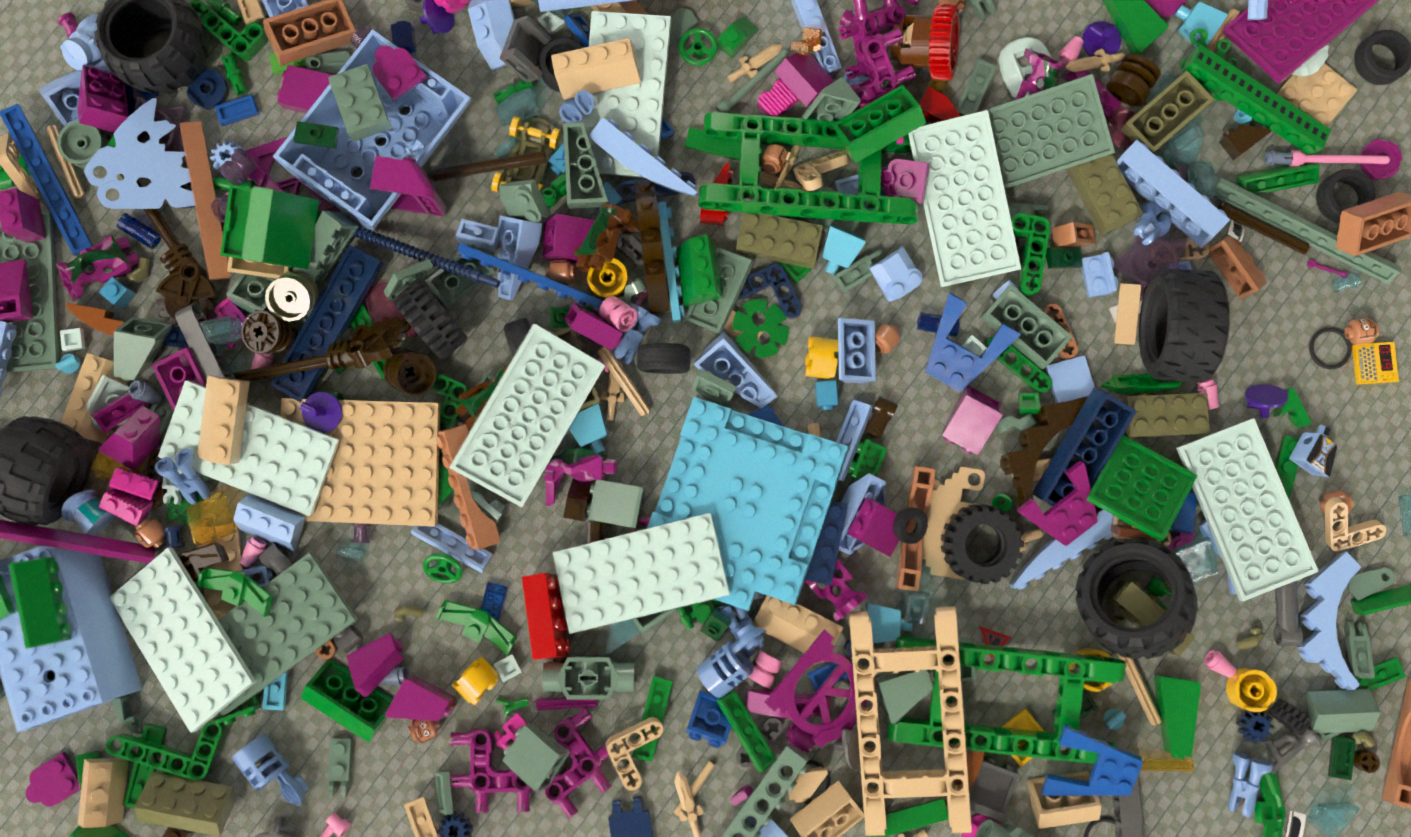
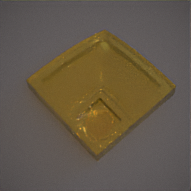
M223 490L199 503L186 507L193 541L196 546L237 532Z

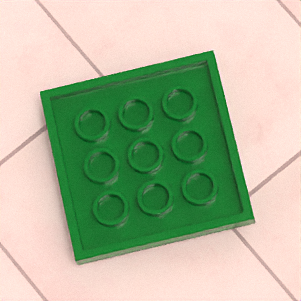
M1123 435L1086 500L1162 542L1198 475Z

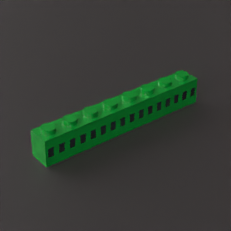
M1203 45L1198 46L1189 54L1181 71L1182 73L1188 71L1206 89L1269 128L1272 132L1281 136L1304 153L1313 155L1324 148L1331 129Z

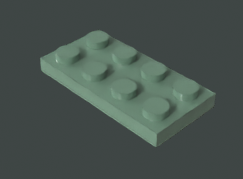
M717 247L716 255L723 298L691 305L684 320L721 335L754 262Z

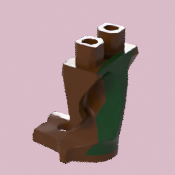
M603 203L599 215L585 240L573 250V255L578 257L576 267L582 271H589L590 267L595 270H602L605 262H612L620 230L625 234L640 231L639 222L632 216L633 212L614 204Z
M504 365L491 382L485 381L459 395L458 398L462 404L456 412L464 420L471 415L465 422L469 429H472L509 365Z

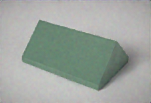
M841 77L820 92L801 118L839 121L853 112L860 103V98L844 78Z
M473 243L469 245L470 247L477 249ZM461 252L450 259V261L453 260L455 263L464 264V266H469V268H474V270H480L487 276L495 273L492 267L488 268L479 264L480 260L476 258L468 260L461 257ZM442 268L436 269L424 278L447 308L480 284L473 282L472 279L468 280L467 277L463 278L462 275L458 276L457 273L453 274L447 270L444 271Z
M1369 689L1306 691L1308 717L1312 721L1309 729L1314 733L1373 731L1381 714Z

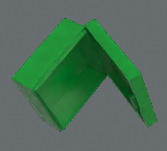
M230 184L220 255L292 268L309 269L319 200L272 189L248 188Z

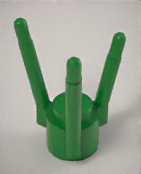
M1155 576L1146 587L1149 591L1148 596H1154L1159 600L1160 607L1164 610L1168 609L1157 596L1163 597L1167 594L1171 597L1172 592L1168 590L1169 587H1167L1168 585L1165 580Z

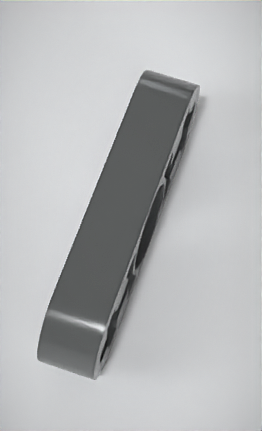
M769 717L758 729L767 744L770 745L782 732L783 726L777 717ZM770 722H777L778 730H771V732L769 733V736H771V738L768 739L767 736L761 732L762 729H764L765 732H767L770 728L768 724ZM742 745L736 753V760L740 766L749 767L753 764L750 756V761H741L742 756L740 754L742 752L747 754Z

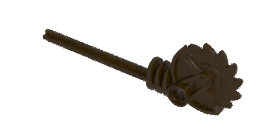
M137 180L136 183L138 184V186L143 187L139 180ZM143 209L169 247V250L160 257V261L165 264V268L169 270L170 275L161 281L156 290L164 298L157 300V303L165 309L159 315L170 318L167 324L175 326L178 325L175 313L192 303H197L208 320L209 314L207 309H215L211 300L218 299V294L213 283L207 278L206 270L199 265L195 257H192V253L188 251L187 245L178 241L158 209ZM195 270V275L191 277V272Z
M397 315L392 319L383 317L382 321L372 322L370 324L371 327L361 325L354 333L352 340L331 343L326 355L236 372L233 375L238 380L255 381L327 366L333 370L347 366H355L357 369H362L372 362L392 357L390 349L400 346L399 342L409 336L407 332L411 326L407 325L408 321L405 318L400 320Z

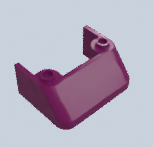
M381 156L375 157L370 189L401 194L390 209L446 216L447 207L423 169L418 163H415V159L404 157L403 160Z

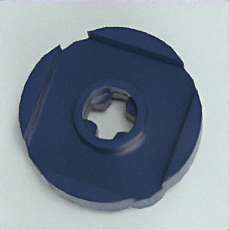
M203 69L201 74L198 73L193 78L194 82L188 85V91H186L188 98L196 106L206 110H212L215 108L214 106L222 104L229 94L224 77L212 69ZM205 85L211 86V91L203 93L205 91L203 87Z

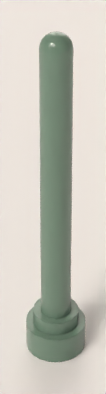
M783 49L728 101L725 100L715 106L718 113L731 114L733 106L789 55V51Z

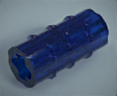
M128 213L123 214L117 221L119 229L150 249L156 248L162 239L159 233Z
M920 312L916 329L937 334L942 316ZM957 319L948 334L949 336L956 337L958 335L960 319Z

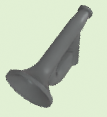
M1307 728L1300 739L1294 734L1283 733L1274 741L1267 742L1266 746L1276 760L1273 763L1271 773L1274 774L1275 771L1283 767L1305 747H1320L1322 743L1317 735ZM1287 741L1291 742L1292 747L1282 755L1278 748Z

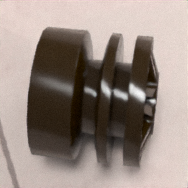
M1125 54L1120 61L1121 63L1117 66V71L1113 73L1108 81L1106 88L1120 102L1129 106H1142L1150 94V89L1155 86L1156 81L1160 78L1161 71L1156 64L1146 57L1138 54Z
M260 310L246 317L241 333L243 342L252 352L284 354L289 352L297 338L298 329L295 321L281 320L273 315L272 312Z
M399 349L392 353V357L386 359L383 375L386 382L392 388L411 396H420L433 387L436 380V368L429 357L409 349Z

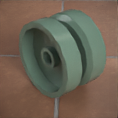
M73 121L60 131L57 138V146L60 154L67 161L79 168L85 169L95 153L100 148L106 147L111 139L99 128L80 124L79 121ZM96 166L93 170H98L103 166Z

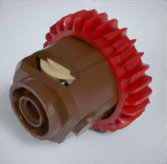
M942 4L935 7L933 15H906L901 20V24H895L893 30L899 28L903 36L902 41L891 45L893 59H898L901 64H908V66L911 65L912 67H929L931 77L934 80L946 81L952 79L956 71L960 30L958 8L955 5Z

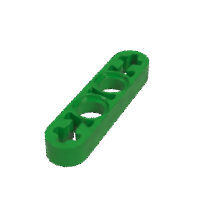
M994 336L987 340L986 347H988ZM1012 345L1007 347V350L996 358L1034 391L1044 393L1051 388L1052 381L1050 377ZM1010 352L1016 356L1014 363L1006 361L1007 353ZM1027 365L1031 368L1030 376H1024L1021 373L1022 366ZM1037 373L1038 376H1036L1035 378H1037L1039 381L1044 379V385L1046 387L1039 388V382L1035 379L1031 382L1030 379L1034 377Z

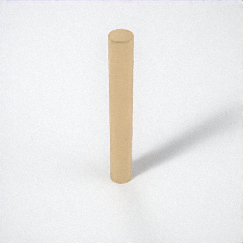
M710 760L690 787L692 797L696 795L715 767V764ZM681 802L674 810L677 816H679L680 811H685L682 808Z

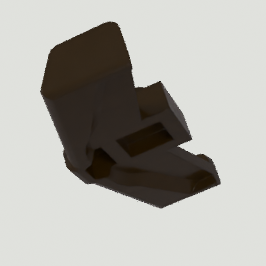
M217 542L193 550L183 551L177 555L194 582L198 581L199 574L203 571L204 567L229 560L225 548Z

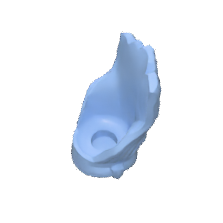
M92 14L83 19L76 31L60 46L66 62L74 69L82 70V65L88 66L102 58L94 34L97 30L95 22L98 14Z

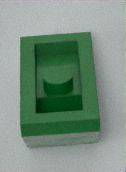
M1293 387L1284 389L1288 393V401L1282 406L1275 407L1273 417L1288 412L1289 421L1296 428L1311 424L1312 422Z

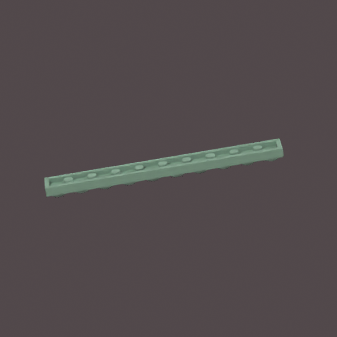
M1220 178L1209 192V196L1304 241L1310 246L1386 284H1389L1401 273L1400 266L1370 251L1354 256L1336 249V234L1223 178Z

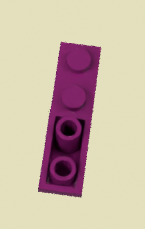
M748 690L747 711L790 718L786 709L783 712L778 708L776 711H773L765 704V701L774 690ZM814 694L794 695L798 713H800ZM825 695L830 713L831 696ZM819 704L807 719L822 717Z

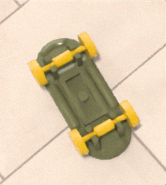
M514 116L510 125L509 135L514 136L515 139L509 157L544 151L547 156V162L506 169L504 173L497 171L492 181L491 190L500 193V184L534 179L540 192H542L544 189L542 182L553 148L556 149L559 144L561 129L554 128L553 124L544 118H529L521 124V118Z

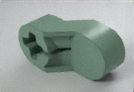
M643 277L636 278L627 283L624 294L618 298L628 305L633 304L636 294L647 289Z
M1031 413L1021 419L1007 416L999 420L995 429L998 434L1010 428L1021 432L1035 425L1036 422Z

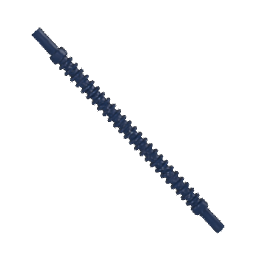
M361 226L357 228L353 235L356 238L359 237L361 240L364 239L418 261L430 259L433 267L437 266V268H442L444 271L447 270L453 274L457 273L458 276L462 275L463 278L467 277L468 280L472 279L473 282H483L496 288L500 286V280L484 275L480 270H474V268H469V266H464V264H459L458 262L455 263L453 260L450 261L448 258L445 259L429 251L425 252L423 249L420 250L418 247L415 248V246H410V244H405L399 240L396 241L394 238L391 239Z

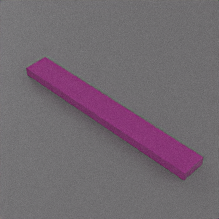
M0 519V539L143 563H150L155 558V548L153 546L145 548L139 543Z

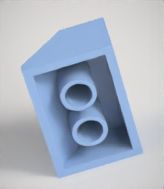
M839 318V380L845 383L858 384L876 381L875 322Z
M249 493L238 502L234 522L241 531L271 543L275 542L277 545L295 552L306 516Z

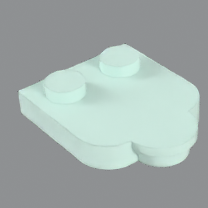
M102 375L87 402L88 412L90 414L95 413L127 393L130 386ZM91 417L92 424L100 429L93 417ZM128 419L124 420L118 425L124 424Z

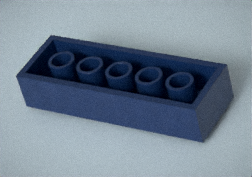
M1093 388L1032 494L1054 506L1075 489L1065 472L1079 461L1085 464L1091 489L1137 410L1106 392Z

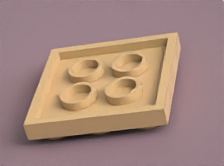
M1324 63L1312 75L1302 77L1291 75L1276 94L1327 127L1356 93L1357 89Z

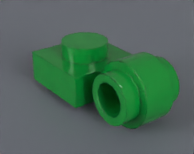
M566 172L551 182V188H545L541 192L548 208L553 207L557 200L567 195Z

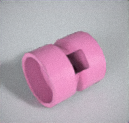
M616 296L606 298L599 310V315L603 320L622 332L630 330L638 317L636 309Z
M760 650L755 658L756 666H753L754 671L748 678L770 689L775 679L773 673L779 672L783 662Z

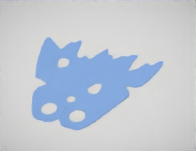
M155 98L139 107L114 132L115 148L110 146L100 148L85 167L84 173L91 185L99 187L96 194L101 204L106 208L158 209L163 205L165 199L171 206L176 208L195 206L192 191L180 187L190 182L188 169L181 167L183 163L182 157L185 155V152H166L165 144H159V139L173 130L176 125L170 124L167 120L154 121L157 101ZM143 131H147L150 136V140L146 143L137 141V136ZM96 166H103L106 169L107 175L104 178L99 179L93 175V169ZM118 174L124 175V179L122 181H119L117 179ZM138 178H148L151 180V183L146 187H139L136 181ZM111 188L118 190L119 198L116 201L108 200L106 198L107 190Z

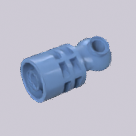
M749 623L737 632L739 639L736 642H727L697 666L698 676L711 694L721 698L754 671L752 662L743 650L747 649L750 651L764 640L762 636L767 632L765 629L754 627L752 623Z
M266 733L250 742L232 757L235 764L256 791H259L276 779L281 785L280 792L286 801L297 806L302 805L305 792L309 790V787L301 776L292 777L287 770L290 765ZM263 759H267L265 762L256 767V765Z

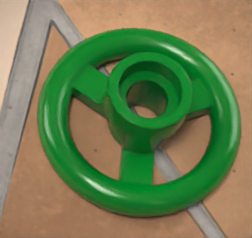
M696 27L687 30L681 36L678 49L685 62L694 66H703L714 59L718 44L715 36L709 30ZM694 34V43L685 51L684 44L686 39ZM700 34L710 39L712 49L706 47L701 42ZM700 46L701 49L696 50L695 47ZM705 54L708 55L706 58L701 59V60H695V59L690 58L691 55H692V57H694V58H696V59L703 58V57L705 56Z
M431 554L423 561L425 574L438 583L451 584L457 582L462 577V566L455 558L448 554ZM437 560L435 566L429 567L431 561ZM452 566L456 568V574L451 571ZM439 572L440 574H445L449 578L440 577L435 575L434 573Z

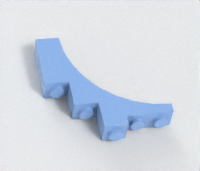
M1341 552L1303 584L1307 588V593L1312 598L1317 599L1300 615L1304 620L1303 624L1314 632L1296 648L1300 651L1299 655L1306 662H1321L1320 666L1327 673H1331L1336 678L1334 681L1340 688L1355 690L1360 684L1349 671L1342 657L1337 640L1336 619L1342 593L1350 579L1358 572L1361 566L1348 552Z

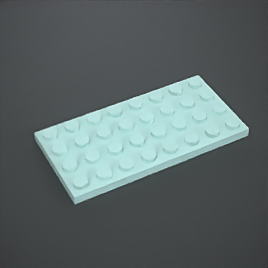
M592 11L589 47L630 38L635 47L641 83L592 94L594 98L593 110L589 115L584 113L582 115V122L584 123L587 136L593 131L602 117L607 121L611 118L619 125V131L622 133L627 131L635 137L633 142L638 146L642 143L651 151L648 154L654 158L659 156L671 16ZM588 137L599 174L642 177L624 166Z
M988 110L921 126L908 133L914 161L930 163L923 205L941 287L1020 270L1021 266Z
M533 323L449 468L523 507L605 365Z
M185 380L158 457H170L175 463V456L179 451L190 449L195 456L193 468L198 473L307 516H312L340 439L247 403L239 463L227 465L208 462L197 457L206 387Z
M1254 418L1176 448L1184 468L1198 475L1192 487L1240 601H1246L1319 572Z
M711 513L553 552L569 634L730 595Z
M173 548L164 550L110 596L113 606L190 732H196L256 682Z

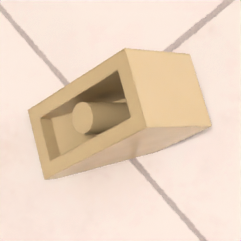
M828 766L809 768L803 776L798 774L795 778L796 786L790 793L788 792L789 800H795V802L807 801V798L812 796L827 776ZM787 771L786 775H792L793 771Z

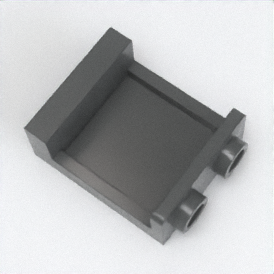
M524 16L513 21L499 59L526 83L538 80L543 73L537 68L540 51L546 43L553 39L531 18Z
M986 757L985 760L983 759L977 778L969 790L970 810L1006 823L1008 815L1005 812L1016 781L1021 779V775L1016 772L1017 768L1007 764L1004 767L997 765L998 761Z

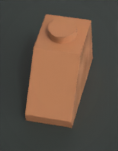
M1072 222L1052 228V241L1055 247H1083L1096 244L1093 225Z

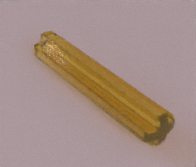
M1142 759L1143 764L1140 771L1193 772L1194 762L1191 760Z

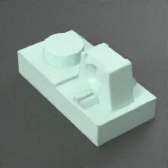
M470 489L473 500L479 509L497 524L505 506L497 499L488 504L479 492Z

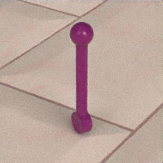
M1315 260L1307 262L1309 268L1316 267L1340 275L1341 278L1348 277L1347 271L1341 272L1317 264Z

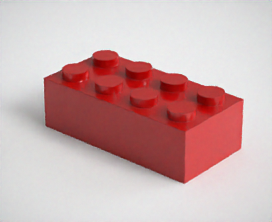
M539 573L523 576L522 585L532 660H549L569 656L568 651H570L571 647L569 639L566 638L568 626L563 616L564 606L557 575Z

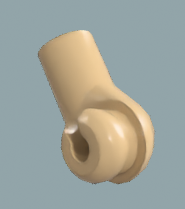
M1041 529L1030 530L1020 536V540L1024 541V547H1020V552L1027 550V542L1042 538Z

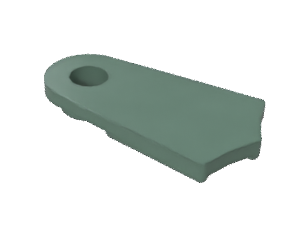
M679 6L671 16V39L669 46L673 45L687 30L692 29L698 23L692 10Z
M348 50L313 55L307 58L305 65L309 70L336 75L349 60L350 55ZM313 61H317L319 64L318 66L313 67L311 66V63Z
M1389 568L1358 573L1350 579L1347 590L1356 600H1361L1392 585L1395 581V575ZM1383 573L1386 575L1385 581L1382 580Z

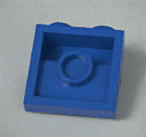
M700 690L685 733H688V737L692 740L700 741L702 738L709 741L708 744L710 746L720 748V745L725 746L731 725L716 702L719 698Z

